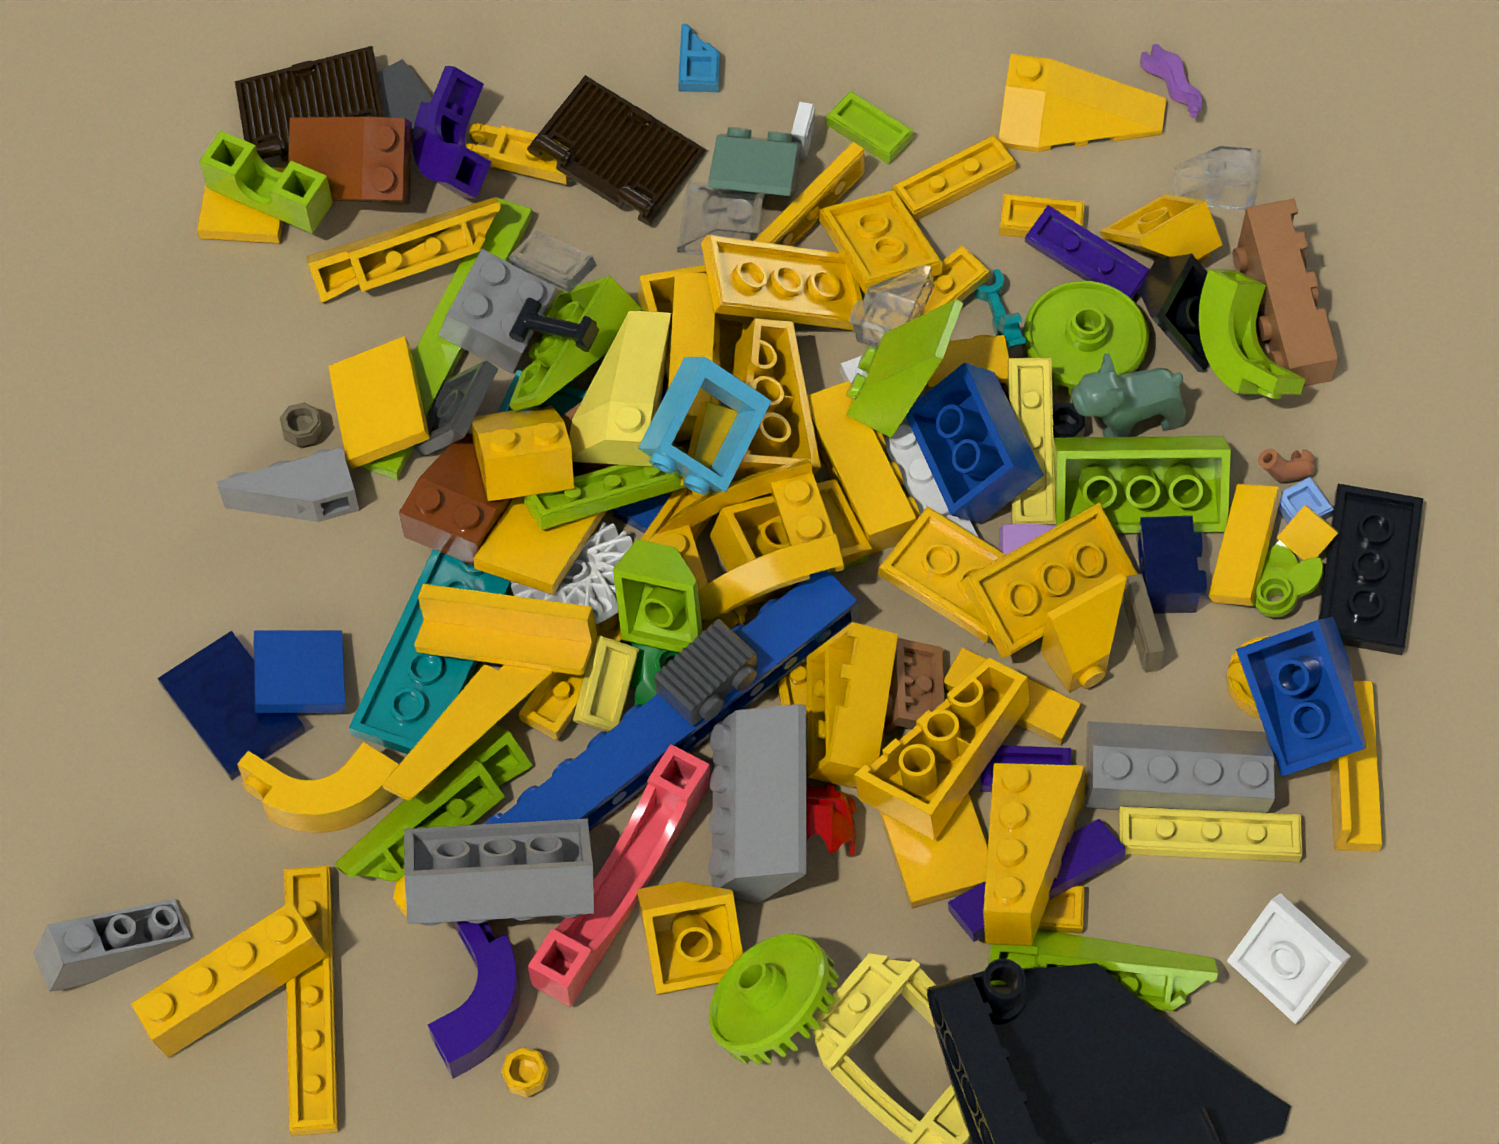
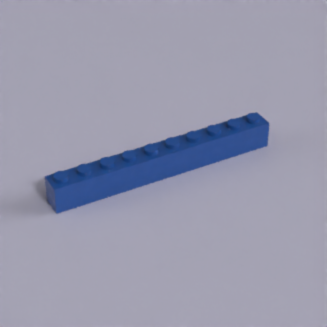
M828 570L810 574L809 580L793 584L791 590L779 600L774 598L768 601L760 609L758 616L747 625L741 624L732 629L740 639L757 653V676L745 690L739 692L735 689L724 698V706L715 717L708 721L702 718L694 726H691L687 720H684L656 692V696L643 706L642 704H637L629 709L623 716L621 723L611 731H603L597 734L588 743L587 749L575 759L568 758L562 761L554 769L552 777L539 787L534 785L526 789L517 799V804L507 812L493 815L484 824L588 819L589 831H591L647 786L648 778L670 744L690 753L711 736L713 726L736 710L747 708L780 682L782 678L807 660L806 656L850 623H855L858 620V601Z

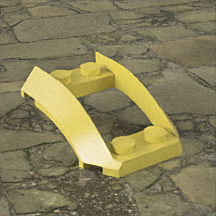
M869 953L832 995L835 1003L827 1006L829 1013L825 1014L819 1010L814 1016V1019L820 1024V1029H811L824 1067L865 1109L906 1144H967L970 1141L969 1133L960 1112L952 1084L925 1116L918 1121L879 1088L847 1056L899 994L935 1028L928 1003L927 988L936 984L922 971L920 964L914 959L910 962L888 959L889 956Z

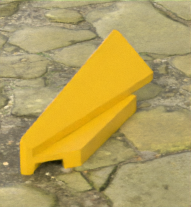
M496 197L307 256V264L321 303L358 284L361 292L479 252L496 213H499L501 209L499 201Z
M484 664L382 784L383 789L407 801L413 799L421 792H428L448 766L553 671L503 665L498 671Z

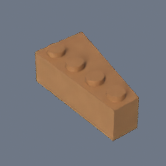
M1295 198L1246 207L1238 246L1233 249V263L1237 271L1266 285L1257 312L1256 326L1260 340L1267 341L1270 350L1268 358L1305 378L1304 386L1332 381L1338 356L1325 308L1316 309L1319 302V293L1315 271L1306 273L1305 250L1308 246L1304 231L1295 233L1293 219L1294 215L1298 214Z

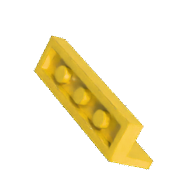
M423 584L418 595L424 619L414 643L418 653L583 675L598 635L591 606Z
M1353 680L1367 748L1329 760L1334 850L1379 852L1382 846L1373 681Z

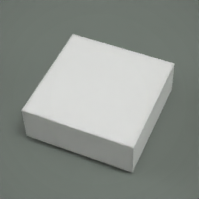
M799 102L791 131L792 141L801 142L799 159L802 160L808 155L815 124V107H813V104Z

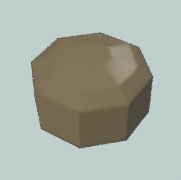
M305 402L288 406L280 417L284 439L297 447L314 444L323 432L318 409Z

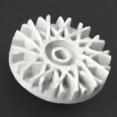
M602 522L599 531L593 532L554 595L511 581L513 594L518 597L591 606L595 624H599L618 613L613 568L632 546L633 541L630 536H627L625 531L618 534L613 523L607 526L605 522Z

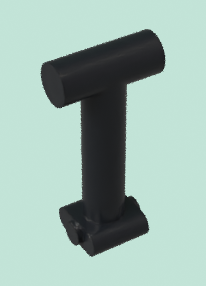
M533 298L525 300L509 332V336L512 339L524 342L529 330L574 340L576 347L584 352H589L599 332L596 321L584 316L581 323L578 324L539 315L541 303Z

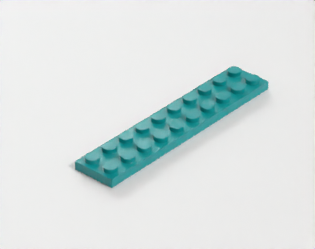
M517 370L497 413L513 411L509 404L522 371ZM565 385L541 405L529 408L552 405L561 417L579 404L587 391ZM434 549L426 562L349 726L352 736L407 755L469 683L479 662L416 652L414 643L424 620L418 600L422 585L429 584L509 595L512 589L510 580L474 569L473 565Z

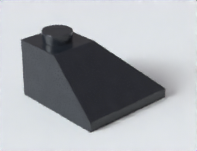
M1193 254L1156 259L1138 291L1154 322L1198 372H1203L1209 362L1204 353L1200 338L1199 304L1208 272Z

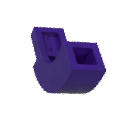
M445 66L431 102H421L413 129V156L418 169L425 177L461 197L477 199L491 161L466 148L465 135L484 83L455 66Z
M487 921L483 923L454 922L459 937L478 969L476 985L469 998L459 1008L428 1024L431 1039L453 1079L482 1063L499 1047L513 1024L519 1004V978L511 944L506 934L495 939Z

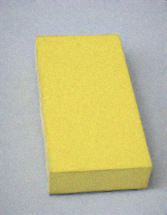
M597 636L585 670L573 722L607 732L621 723L639 652L638 648L603 636Z

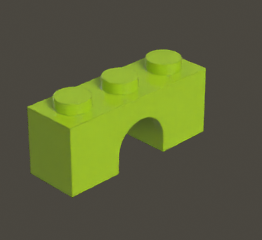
M222 130L218 132L199 160L208 189L313 234L333 204L326 175L294 161H290L283 173L268 166L260 158L256 145Z

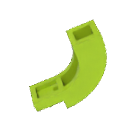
M1208 269L1199 304V331L1204 353L1216 376L1223 384L1237 394H1261L1274 399H1281L1282 394L1301 395L1306 379L1271 361L1265 355L1258 342L1256 318L1266 285L1237 270Z

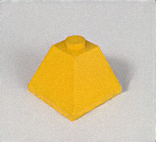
M1169 194L1161 195L1099 231L1101 238L1162 258L1193 254L1199 263L1209 259L1210 252L1223 245L1206 201Z
M1122 572L1047 613L1040 653L1069 693L1080 687L1084 689L1091 688L1105 677L1126 584V578Z
M685 881L636 889L656 995L719 983L729 967L743 954L733 891Z

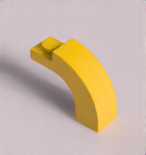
M365 742L359 746L341 769L330 776L317 780L292 778L250 751H247L237 763L243 779L242 786L252 796L262 800L269 820L292 830L310 833H324L345 829L377 813L395 795L383 789L382 784L399 765Z

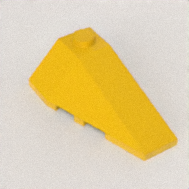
M1010 54L998 139L1005 148L1042 152L1049 151L1052 145L1074 143V147L1088 145L1089 140L1103 138L1122 141L1162 135L1166 98L1053 59Z

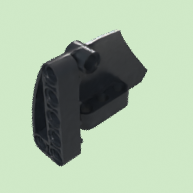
M996 959L986 967L985 971L966 975L927 988L928 1003L940 1048L972 1144H1257L1281 1136L1284 1132L1291 1107L1289 1104L1277 1098L1184 1034L1137 998L1097 963L1022 969L1020 965L1012 960ZM998 980L1005 982L1009 985L1012 992L1007 994L999 993L993 989L990 982Z

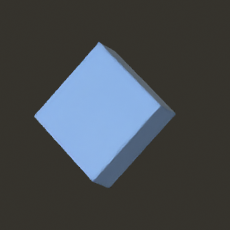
M1310 477L1281 491L1282 495L1278 511L1288 524L1305 504L1324 520L1332 517L1333 507Z

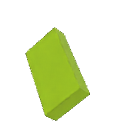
M849 91L826 115L827 126L855 142L888 165L913 140L914 131L852 91Z

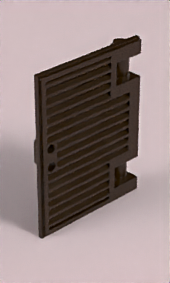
M373 46L315 61L309 60L297 63L288 68L235 81L244 140L256 145L258 155L262 160L280 155L283 162L289 161V126L291 117H386Z
M586 75L527 147L528 152L537 158L542 153H545L556 160V169L618 208L621 209L626 203L639 211L638 220L647 226L652 224L707 150Z

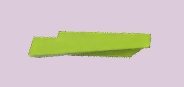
M495 724L448 766L428 792H421L409 801L404 799L335 862V866L349 878L363 876L397 882L405 876L404 829L471 825L505 797L498 786L533 766L512 734Z

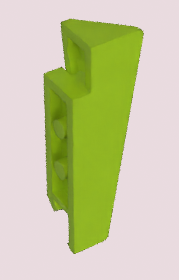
M1043 929L1037 930L1032 945L989 944L988 965L996 959L1012 960L1020 965L1022 969L1097 963L1137 998L1155 1010L1174 1011L1186 1002L1188 994L1206 981L1213 983L1217 980L1218 976L1216 962L1212 957ZM999 980L990 982L991 985H1006L1005 982Z

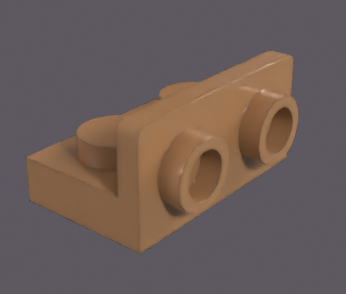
M902 638L897 639L883 734L886 735L897 726L914 728L917 725L916 720L927 710L932 712L944 702L942 647Z

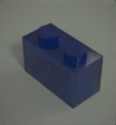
M1193 516L1140 517L1136 536L1139 571L1143 576L1153 613H1196L1200 596H1206L1207 576L1205 570H1198L1197 558L1202 557L1203 541L1201 532H1194Z

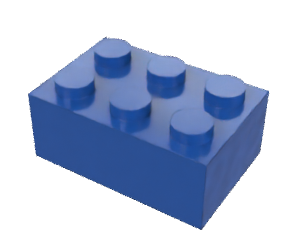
M964 362L919 398L906 415V419L951 516L982 524L1044 476L995 372Z

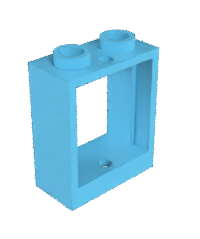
M684 357L638 449L651 456L649 463L657 469L670 474L676 472L685 478L683 484L696 493L707 495L708 492H726L771 400L706 357ZM700 388L738 412L710 469L671 445Z

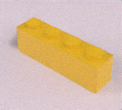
M846 381L807 395L818 453L831 480H837L872 548L869 555L896 546L919 518L920 512L912 496L906 497L901 487L903 485V478L895 461L889 463L884 453L886 451V443L882 433L846 415L852 398L846 396L851 385L850 381Z
M290 901L131 1003V1006L151 1041L169 1058L316 964L327 955L305 919Z

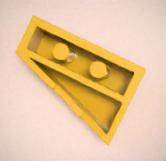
M852 622L806 656L807 778L855 788L854 774L865 764L870 766L879 758L898 634Z

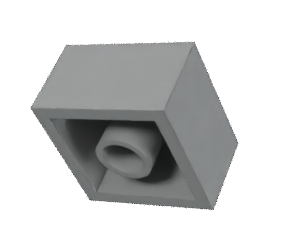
M481 249L446 315L438 336L513 374L535 331L529 330L524 342L515 341L509 336V332L527 298H533L541 303L542 306L538 314L543 315L556 287Z

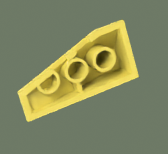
M629 310L572 419L569 438L572 447V462L653 467L649 463L651 456L638 449L661 404L672 320L671 313Z

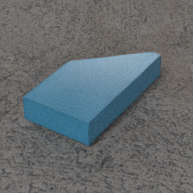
M681 24L679 92H718L720 52L710 43H705L696 36L688 24Z

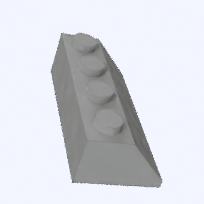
M800 704L736 710L713 726L710 737V746L713 749V771L709 782L710 789L713 791L712 813L709 819V829L712 833V854L709 859L708 869L710 875H712V886L732 890L736 899L759 904L806 875V706Z
M1087 722L1086 808L1119 809L1121 806L1268 813L1275 799L1274 755L1265 732Z
M588 819L404 829L407 924L435 926L442 922L468 921L470 923H483L490 919L507 918L525 921L541 916L559 915L565 918H574L581 914L594 913L593 862Z

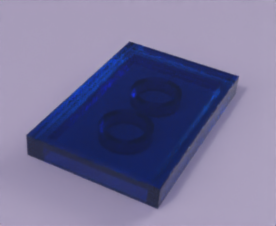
M232 631L157 678L160 686L231 781L241 775L237 763L247 751L263 760L306 732L304 725L295 713H255L254 659Z

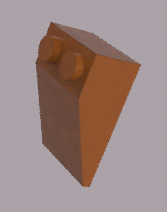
M291 117L288 164L290 161H294L326 175L332 201L410 204L412 122L406 118Z
M466 433L463 439L450 444L419 477L400 509L399 515L405 538L474 566L473 558L513 498L495 501L487 500L471 434Z

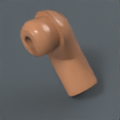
M1266 449L1260 454L1258 459L1259 465L1278 482L1303 480L1310 477L1315 470L1313 465L1315 457L1312 452L1305 449L1302 450V454L1298 450L1294 451L1291 455V460H1285L1274 449Z

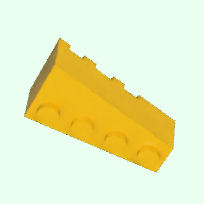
M994 763L983 910L985 944H1033L1049 900L1054 878L1058 876L1062 865L1063 853L1067 842L1070 843L1078 812L1082 810L1086 799L1085 766Z

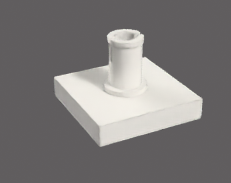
M1280 893L1271 899L1227 962L1292 1022L1297 1024L1307 1015L1351 956Z

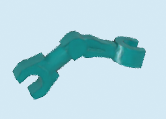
M999 269L993 270L994 284L991 286L982 284L973 294L979 300L988 301L993 317L992 324L995 335H1005L1008 348L1025 345L1026 338L1022 336L1019 322H1022L1019 312L1006 315L999 298L1004 290V275Z

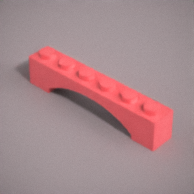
M670 744L648 778L645 791L620 839L593 880L594 913L581 914L574 918H565L555 929L552 928L528 965L531 986L569 1007L573 1005L637 904L638 896L636 889L646 888L708 792L710 788V764Z

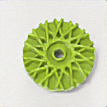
M1095 281L1067 282L1047 290L1029 309L1024 324L1023 336L1026 338V344L1023 345V354L1027 353L1028 358H1051L1053 390L1057 392L1059 385L1069 388L1068 395L1071 396L1072 389L1078 385L1085 374L1098 372L1101 368L1104 354H1110L1117 375L1132 373L1137 369L1140 371L1145 360L1149 342L1148 326L1138 305L1117 288Z
M795 933L770 937L748 949L729 967L712 996L709 1008V1028L715 1041L737 1061L741 1060L746 1065H748L750 1059L758 1065L763 1060L771 1064V1049L782 1057L786 1056L788 1047L793 1051H797L798 1047L790 1038L796 1032H799L809 1039L811 1037L809 1029H820V1024L812 1016L813 1013L820 1010L828 1014L829 1009L827 1006L835 1003L833 996L826 990L838 987L836 980L839 978V975L832 968L835 966L832 958L812 938Z

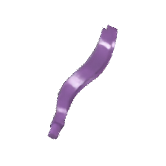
M1159 44L1152 45L1151 55L1147 52H1142L1140 58L1141 67L1145 71L1161 77L1166 82L1170 98L1186 104L1190 117L1196 118L1201 110L1202 96L1199 90L1187 82L1181 58L1175 53L1165 51Z

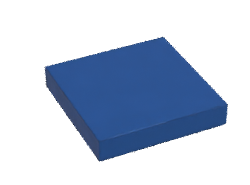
M254 630L255 713L345 712L342 630Z

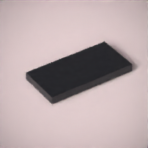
M1338 483L1335 491L1331 526L1339 533L1328 544L1318 620L1334 617L1343 645L1402 656L1406 642L1423 498Z

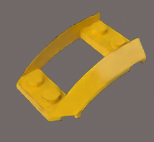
M808 459L758 472L733 481L726 492L708 493L674 515L648 540V542L672 546L678 549L697 580L701 619L709 620L710 625H713L715 620L754 598L788 585L809 580L810 574L832 568L835 569V572L844 570L837 534H834L812 472V462ZM772 493L789 547L773 551L744 563L708 584L691 528L712 515L719 513L723 507L739 504L755 497Z

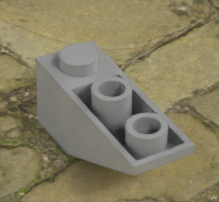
M342 447L333 450H319L308 457L293 461H279L268 468L250 473H235L227 479L217 481L224 507L229 509L314 522L360 511Z
M172 899L48 924L34 951V955L48 991L52 992L98 981L189 941L191 936L176 900Z

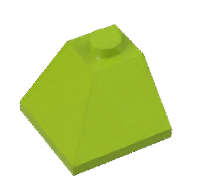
M636 539L613 568L622 640L681 653L684 648H687L689 643L693 642L702 633L697 580L676 547Z

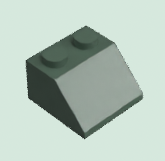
M728 127L727 134L717 135L708 180L709 188L790 196L796 191L801 142L792 141L791 133L768 131L767 138L751 137L752 129Z

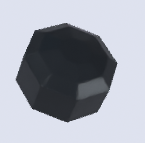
M1056 403L1053 406V438L1083 437L1085 416L1080 415L1076 411L1073 403Z

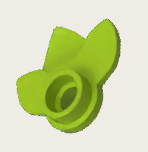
M1281 541L1273 545L1267 552L1261 579L1256 588L1254 603L1257 610L1261 614L1273 618L1290 613L1296 606L1298 598L1313 592L1319 585L1323 576L1321 558H1310L1298 563L1293 552ZM1274 596H1282L1277 601H1269Z

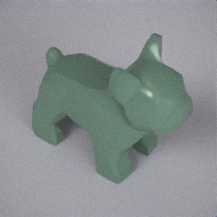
M1104 354L1102 365L1098 372L1085 374L1078 385L1074 386L1070 394L1072 403L1080 415L1085 417L1096 416L1101 418L1107 425L1103 429L1104 437H1128L1135 423L1156 414L1164 417L1160 421L1163 431L1182 427L1185 422L1186 407L1180 385L1183 382V375L1181 373L1173 374L1169 369L1156 368L1117 375L1110 354Z

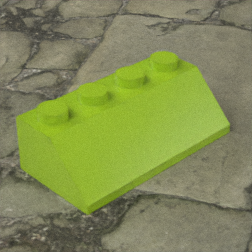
M1224 436L1053 438L1055 526L1100 502L1116 533L1225 532L1229 512L1231 449Z

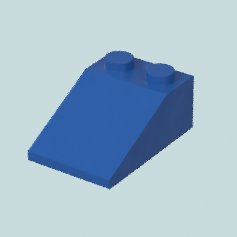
M1334 617L1319 619L1236 649L1281 777L1367 748L1349 658Z

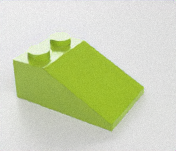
M955 299L884 333L875 348L868 345L857 368L863 370L862 375L859 373L855 375L846 396L852 398L846 415L892 438L942 361L963 303Z

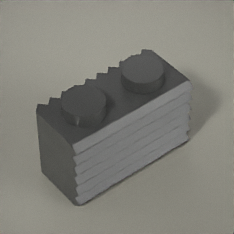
M717 619L713 625H709L706 631H703L700 636L689 643L687 648H684L680 654H677L674 659L663 666L661 671L656 672L654 676L656 692L684 720H687L691 726H694L702 718L706 721L711 720L723 708L724 698L735 689L739 692L745 690L757 676L756 670L758 669L757 653L720 619Z

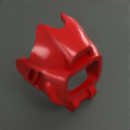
M806 784V841L811 835H820L825 841L829 853L836 852L843 843L849 841V855H855L856 835L852 815L856 812V803L844 792L834 791V784H826V787H813Z

